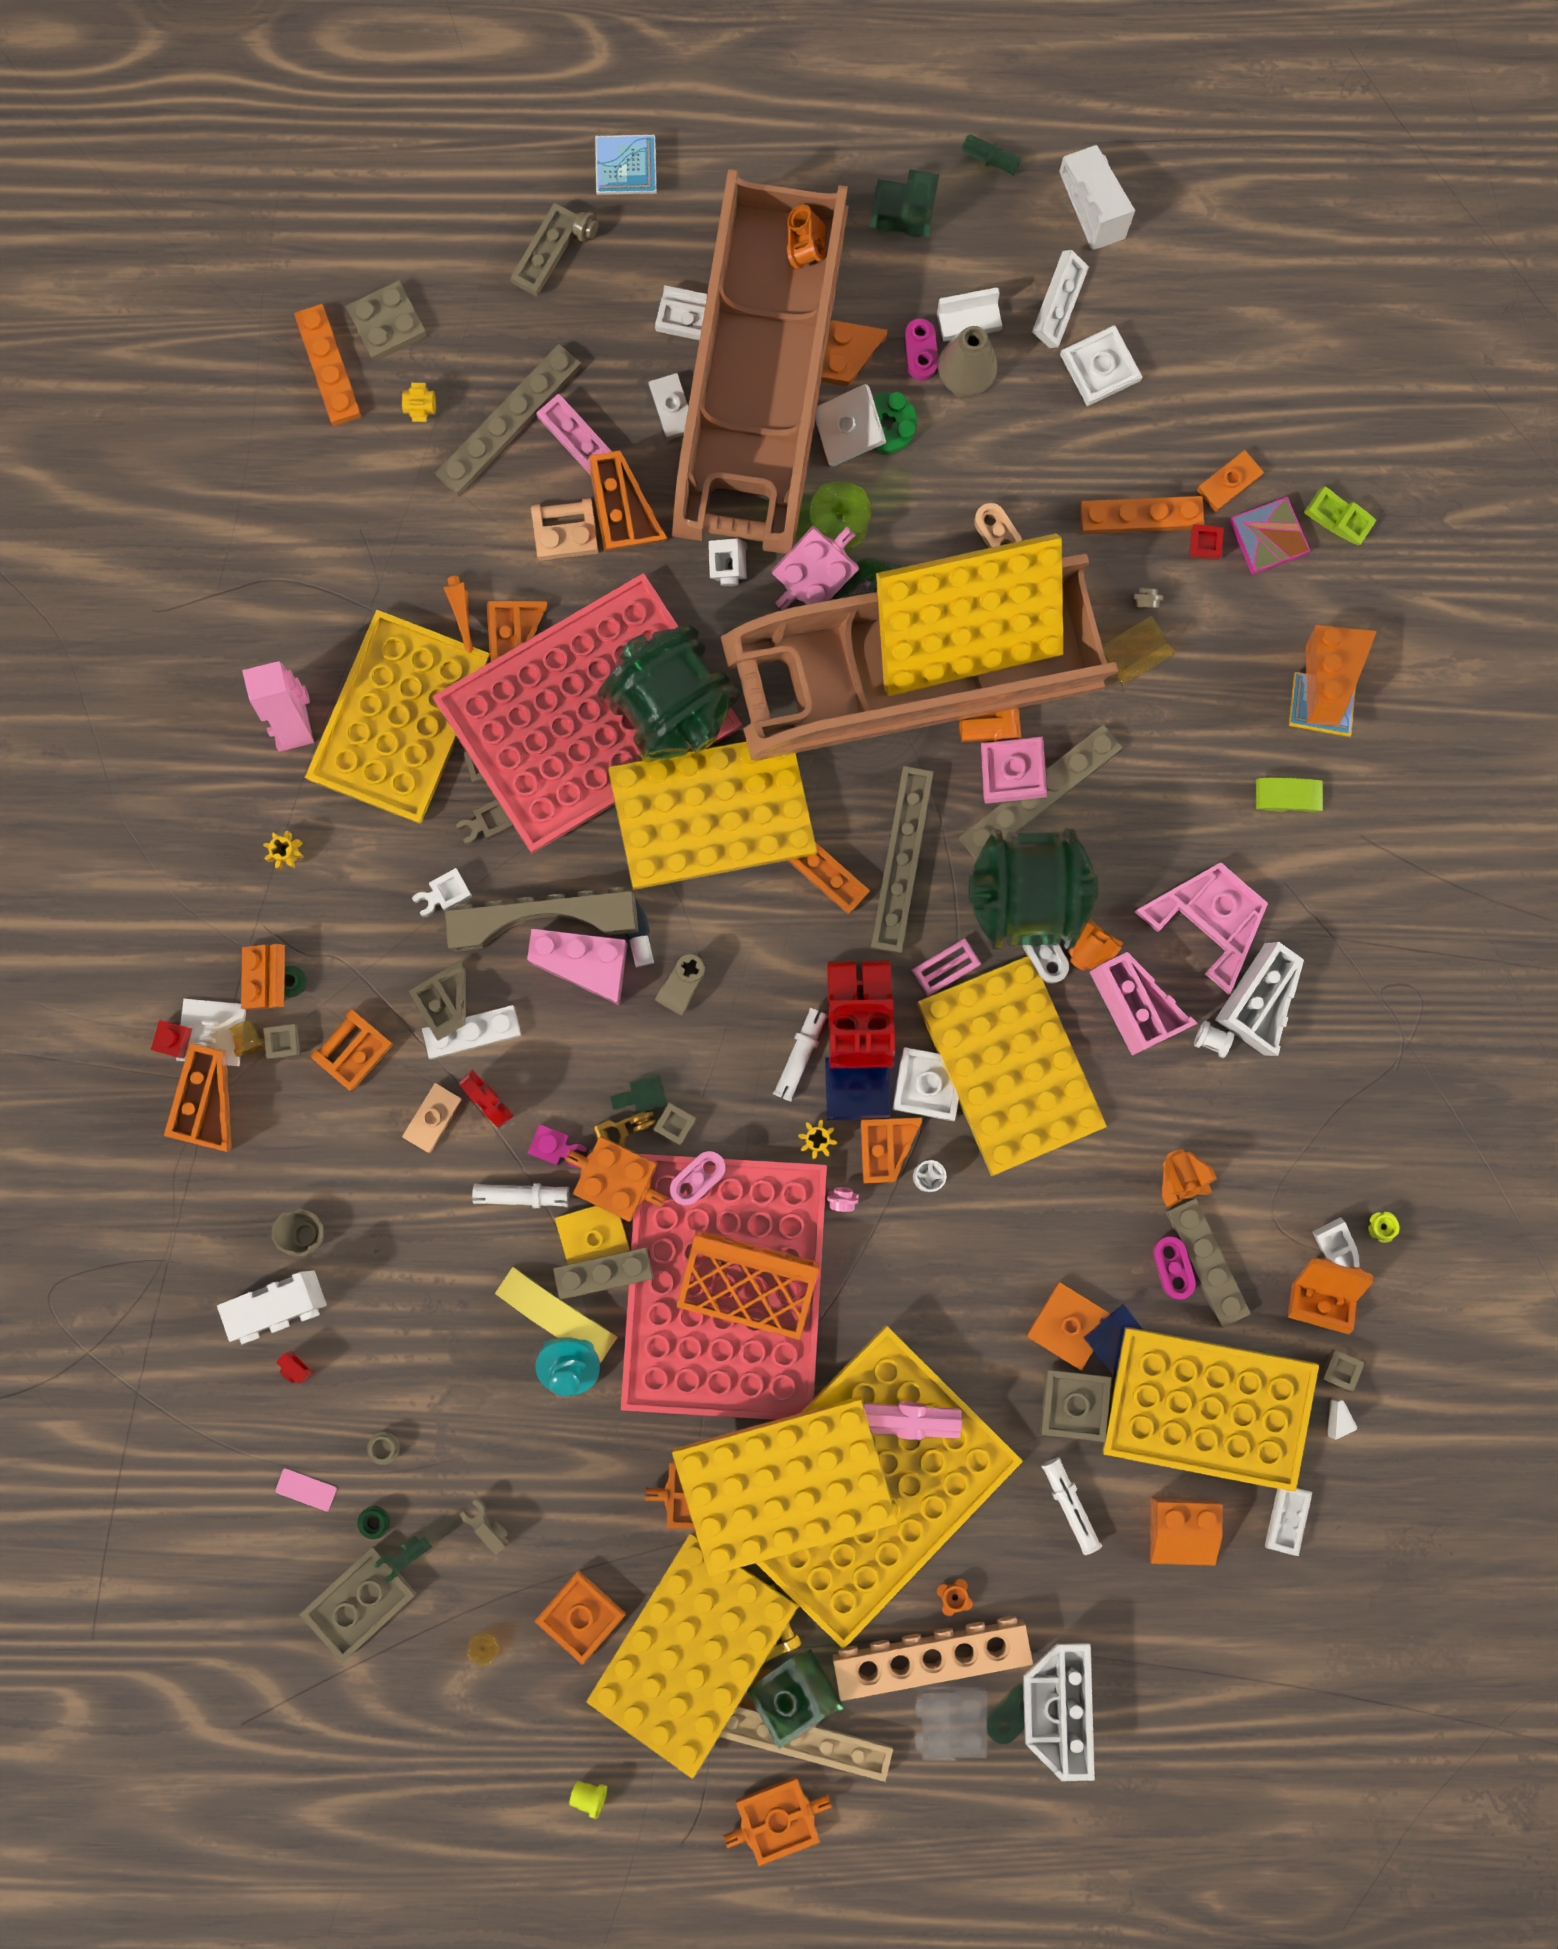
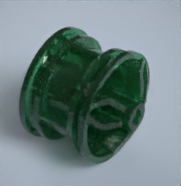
M684 625L675 629L654 632L651 634L653 638L650 641L644 635H639L629 641L622 648L617 658L615 670L598 690L597 698L604 705H609V709L614 715L625 714L636 728L637 732L633 737V742L638 748H642L640 757L646 763L659 759L664 760L685 756L688 754L686 751L690 747L694 753H699L709 747L718 738L717 735L728 710L741 695L742 690L736 683L729 684L730 679L724 672L713 674L702 659L706 647L698 639L699 632L694 625Z
M1066 828L1062 839H1060L1058 832H1008L1006 841L1003 839L1001 829H992L974 864L972 875H969L968 899L969 904H972L974 907L973 912L979 925L990 939L992 949H1001L1004 938H1006L1008 946H1058L1062 938L1065 949H1074L1092 914L1094 903H1097L1098 877L1097 874H1094L1093 865L1073 828Z

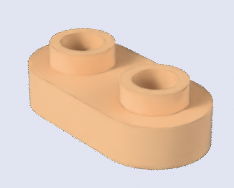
M987 503L977 510L974 520L975 527L988 548L1000 546L1002 543L1010 544L1022 541L1018 531L999 505ZM991 518L995 524L989 526L985 524L984 520Z

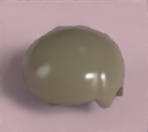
M299 1208L288 1213L283 1212L272 1226V1240L276 1247L288 1256L305 1257L317 1251L318 1247L322 1245L324 1225L316 1214L308 1210Z

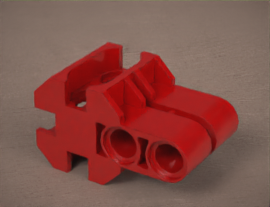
M863 960L861 962L862 981H857L856 961H827L830 1068L893 1067L895 1025L893 1024L894 1004L890 960Z

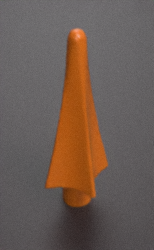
M450 576L447 579L448 586L443 588L457 620L467 653H471L473 648L469 628L468 591L465 590L464 582L460 583L458 576Z

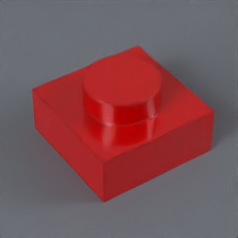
M1193 524L1190 533L1189 558L1219 560L1222 555L1224 527Z
M159 1020L151 1050L184 1059L193 1028Z
M292 1351L284 1353L276 1362L282 1368L279 1371L280 1374L292 1384L295 1382L298 1384L305 1383L315 1373Z

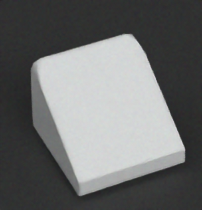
M1333 1397L1329 1400L1328 1437L1336 1440L1357 1430V1425L1344 1400Z

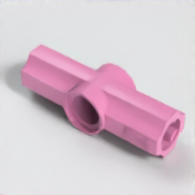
M898 1402V1405L863 1403L872 1433L895 1434L899 1438L912 1440L924 1439L925 1436L960 1438L962 1418L959 1408L927 1407L926 1404L917 1402Z

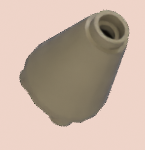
M970 326L962 330L944 347L939 356L938 373L940 380L956 397L963 398L965 396L981 394L996 379L998 361L987 333L979 326Z

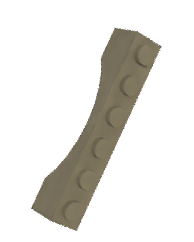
M626 887L608 889V894L596 895V891L577 892V897L565 898V894L547 895L546 900L534 901L533 897H523L515 899V904L503 905V901L500 900L487 901L484 903L485 907L473 908L472 904L454 905V910L445 911L448 948L454 952L485 949L493 940L510 928L541 918L577 920L597 928L607 936L639 932L635 895L632 891H627Z

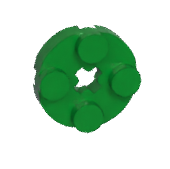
M884 392L875 394L872 397L880 422H882V418L888 417L893 419L894 423H892V429L890 430L882 426L886 443L873 450H877L878 453L883 455L896 454L904 450L914 437L917 428L915 409L902 393Z

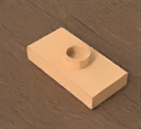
M434 1083L402 1137L424 1151L431 1153L463 1099Z

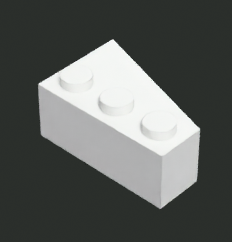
M1097 145L1064 156L1059 172L1091 250L1093 251L1125 239L1135 209L1109 167L1106 156L1102 155Z
M1280 942L1265 943L1215 1021L1229 1031L1234 1032L1236 1036L1261 1054L1278 1056L1283 1027H1286L1288 1017H1286L1291 998H1294L1304 960Z

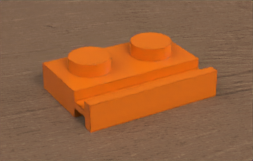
M273 944L242 947L241 1009L256 1010L284 1007L285 945Z

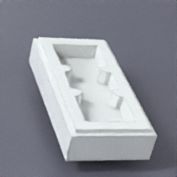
M675 373L649 381V387L666 440L669 441L684 436L688 405L678 374Z
M1296 1488V1492L1277 1489L1264 1547L1299 1556L1313 1492Z

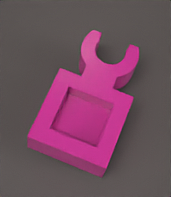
M539 1124L528 1154L558 1165L561 1157L566 1159L569 1156L567 1154L571 1149L573 1151L580 1150L587 1153L588 1149L581 1144L566 1145L570 1136ZM567 1162L568 1165H570L571 1167L579 1168V1167H577V1166H575V1165H573V1164Z

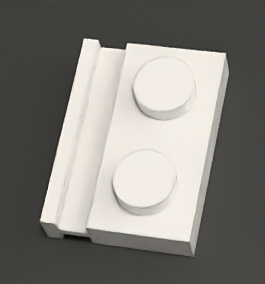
M664 285L655 331L700 340L707 294Z

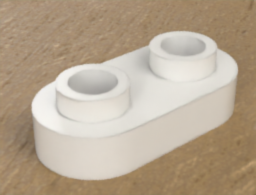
M1034 924L1028 927L1021 939L1022 947L1027 956L1030 957L1044 982L1050 984L1060 982L1068 974L1069 963L1052 931L1042 924ZM1033 936H1039L1042 939L1041 946L1032 944L1031 939ZM1048 963H1054L1057 966L1056 973L1051 974L1047 971L1046 966Z

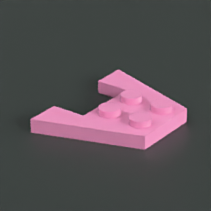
M1220 862L1142 906L1135 913L1157 932L1163 928L1178 910L1225 950L1205 974L1227 994H1230L1268 903Z

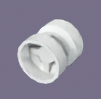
M933 1160L920 1163L913 1173V1181L916 1187L924 1192L939 1190L945 1184L947 1177L943 1165Z

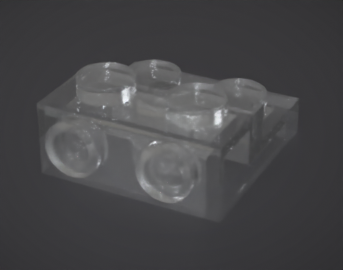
M921 1687V1697H916L915 1699L916 1718H921V1731H915V1750L921 1751L922 1759L955 1761L956 1757L987 1758V1689Z

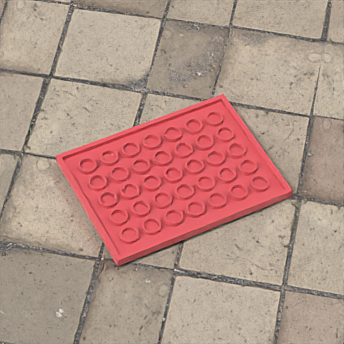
M644 573L432 696L439 710L531 854L615 805L608 767L708 749L742 728V723Z
M640 1154L658 1163L652 1176L651 1189L666 1195L667 1199L663 1201L665 1203L662 1208L645 1200L638 1206L633 1217L631 1251L648 1248L654 1279L629 1284L621 1410L772 1420L801 1413L814 1399L827 1165L723 1159L726 1166L723 1177L696 1203L681 1205L672 1198L670 1186L673 1179L697 1157ZM711 1161L706 1162L704 1171L707 1174H712L716 1170V1165ZM685 1183L681 1186L680 1190L683 1195L688 1196L692 1193L693 1188L689 1183ZM697 1230L820 1262L800 1340L676 1307L694 1235ZM697 1254L694 1265L700 1276L716 1268L710 1257ZM717 1259L720 1265L727 1262ZM733 1263L723 1269L731 1284L747 1276L742 1266ZM748 1267V1269L750 1270L751 1273H753V1272H755V1271L757 1270V1269H753V1268H749V1267ZM693 1272L691 1275L690 1282L696 1280V1277L693 1274ZM719 1272L703 1280L712 1296L727 1288ZM762 1272L754 1277L762 1292L778 1284L772 1273ZM779 1276L782 1281L788 1279L787 1277ZM750 1280L735 1288L743 1304L758 1296ZM794 1280L785 1285L793 1301L805 1295L808 1283ZM698 1283L688 1289L685 1301L699 1304L708 1299ZM781 1288L766 1296L774 1312L789 1304ZM730 1291L715 1300L722 1311L730 1312L739 1307ZM762 1300L746 1308L752 1319L761 1320L770 1315ZM711 1302L705 1305L707 1307L714 1308ZM803 1302L796 1305L800 1312ZM793 1308L777 1316L783 1327L796 1330L799 1319ZM742 1311L736 1313L737 1315L744 1316ZM771 1319L770 1321L767 1322V1323L775 1324V1322H774L773 1319Z

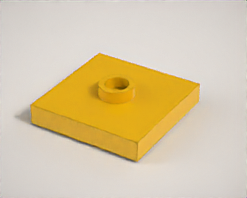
M598 1206L555 1218L568 1265L631 1251L621 1217Z

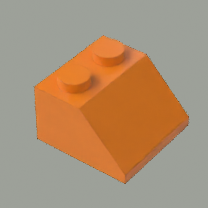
M1151 1497L1150 1563L1215 1566L1222 1541L1223 1504L1215 1499Z

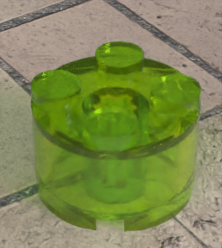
M834 481L821 485L810 504L809 527L811 528L814 525L822 534L834 540L845 527H848L856 536L850 540L844 547V550L849 551L864 540L869 530L871 505L865 490L847 481ZM837 514H843V519H837Z

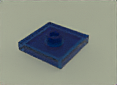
M825 1057L827 1120L890 1119L888 1067L830 1068L829 1057Z

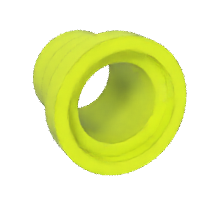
M577 1781L572 1790L569 1805L587 1812L589 1817L597 1819L606 1798L607 1786L603 1784L595 1786Z

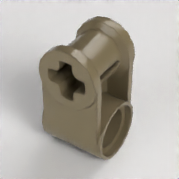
M693 954L682 956L670 976L665 980L655 1001L683 1016L704 976L705 966L702 960ZM692 961L696 962L695 967L699 971L698 974H690L689 977H686V971L682 968L685 963L690 965Z

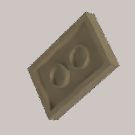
M374 1545L299 1615L336 1658L343 1663L417 1593Z

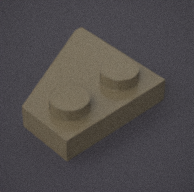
M461 961L456 962L408 991L438 1041L465 1025L466 969Z

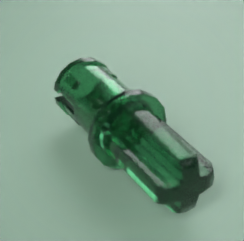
M971 134L965 138L962 145L964 153L986 162L987 167L993 165L1010 173L1012 176L1015 175L1022 158L999 148L996 142L992 145Z

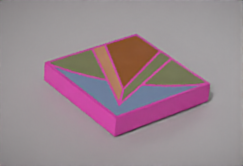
M1288 496L1233 516L1229 520L1252 575L1301 558L1311 552Z

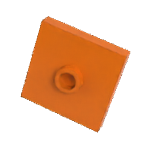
M1058 1282L1026 1334V1337L1077 1369L1082 1370L1114 1316Z
M577 1570L534 1622L583 1665L623 1619L626 1612L582 1572Z

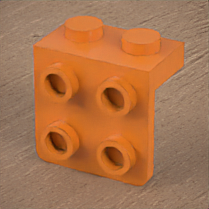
M1326 1258L1311 1259L1292 1283L1288 1318L1350 1335L1354 1330L1357 1301L1373 1284L1374 1276L1361 1268L1342 1266Z

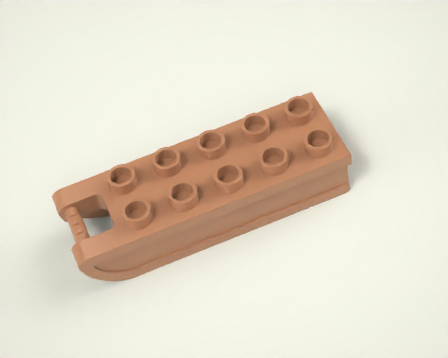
M728 169L680 454L672 537L703 541L704 533L762 541L763 551L787 554L795 545L848 217V206H845L848 186L839 185L837 193H818L748 182L738 177V170ZM804 204L826 224L827 257L824 261L818 262L814 260L806 263L802 269L796 270L791 265L787 256V220L790 212L795 207ZM721 488L767 496L770 501L766 522L708 514L711 493L715 489Z
M1087 554L1062 558L1063 655L888 696L884 691L877 592L781 610L749 621L727 634H723L720 638L727 666L729 669H738L751 724L744 728L751 760H763L1099 692L1105 687L1104 680L1119 671L1116 662L1107 663L1084 578V569L1089 565ZM781 661L788 667L799 713L771 719L757 665Z

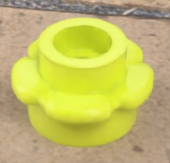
M1377 1212L1369 1220L1371 1223L1368 1226L1369 1234L1372 1238H1377L1379 1242L1388 1243L1392 1241L1400 1231L1396 1217L1390 1212H1383L1382 1214ZM1382 1224L1386 1225L1385 1230L1381 1229Z

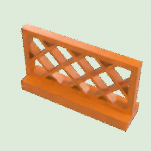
M697 1230L694 1235L676 1307L800 1340L820 1262ZM697 1254L710 1257L716 1268L700 1276L694 1265ZM717 1259L727 1262L720 1265ZM733 1263L741 1265L747 1276L731 1284L723 1269ZM748 1267H749V1268H753V1269H757V1270H756L755 1272L751 1273L750 1270L748 1269ZM693 1272V1274L696 1277V1280L690 1282L691 1275ZM719 1272L727 1288L712 1296L703 1280ZM762 1272L772 1273L778 1284L762 1292L754 1277ZM779 1276L787 1277L788 1279L782 1281ZM750 1280L758 1296L743 1304L735 1288ZM794 1280L808 1283L805 1295L793 1301L785 1285ZM698 1283L708 1299L699 1304L685 1301L688 1289ZM781 1288L789 1304L774 1312L766 1296ZM730 1291L739 1307L730 1312L722 1311L715 1300ZM762 1300L770 1315L761 1320L752 1319L746 1308ZM711 1302L714 1308L707 1307L705 1305ZM803 1302L800 1312L796 1305ZM793 1308L799 1319L796 1330L783 1327L777 1316ZM742 1311L744 1316L737 1315L736 1313ZM771 1319H773L774 1322H775V1324H771V1323H767V1322L770 1321Z

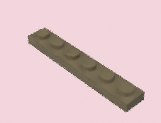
M558 344L436 471L437 478L455 494L460 496L537 416L536 412L552 400L582 368L581 363Z
M1103 724L1046 769L1047 797L1003 802L962 834L959 840L977 862L981 861L1119 753L1123 747Z
M906 766L902 768L870 949L902 953L934 771Z

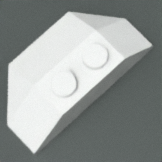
M1090 1643L1056 1644L1023 1675L1025 1744L1061 1781H1093L1095 1776Z

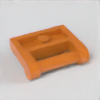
M351 1008L345 1014L347 1018L319 1050L315 1049L311 1053L310 1057L344 1087L353 1092L394 1044ZM355 1026L359 1027L362 1031L334 1063L328 1059L329 1056Z

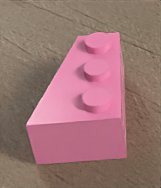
M280 661L242 670L249 701L261 722L268 720L271 727L267 728V732L270 737H275L277 750L281 752L315 743L306 704L310 703L308 691L305 685L301 686L298 677L294 678L291 669L287 670Z
M531 929L527 960L532 965L620 1006L628 947L625 940Z
M1128 952L1090 971L1131 1055H1135L1198 1024L1175 1004L1176 1001L1170 995L1167 996L1154 983L1155 979Z

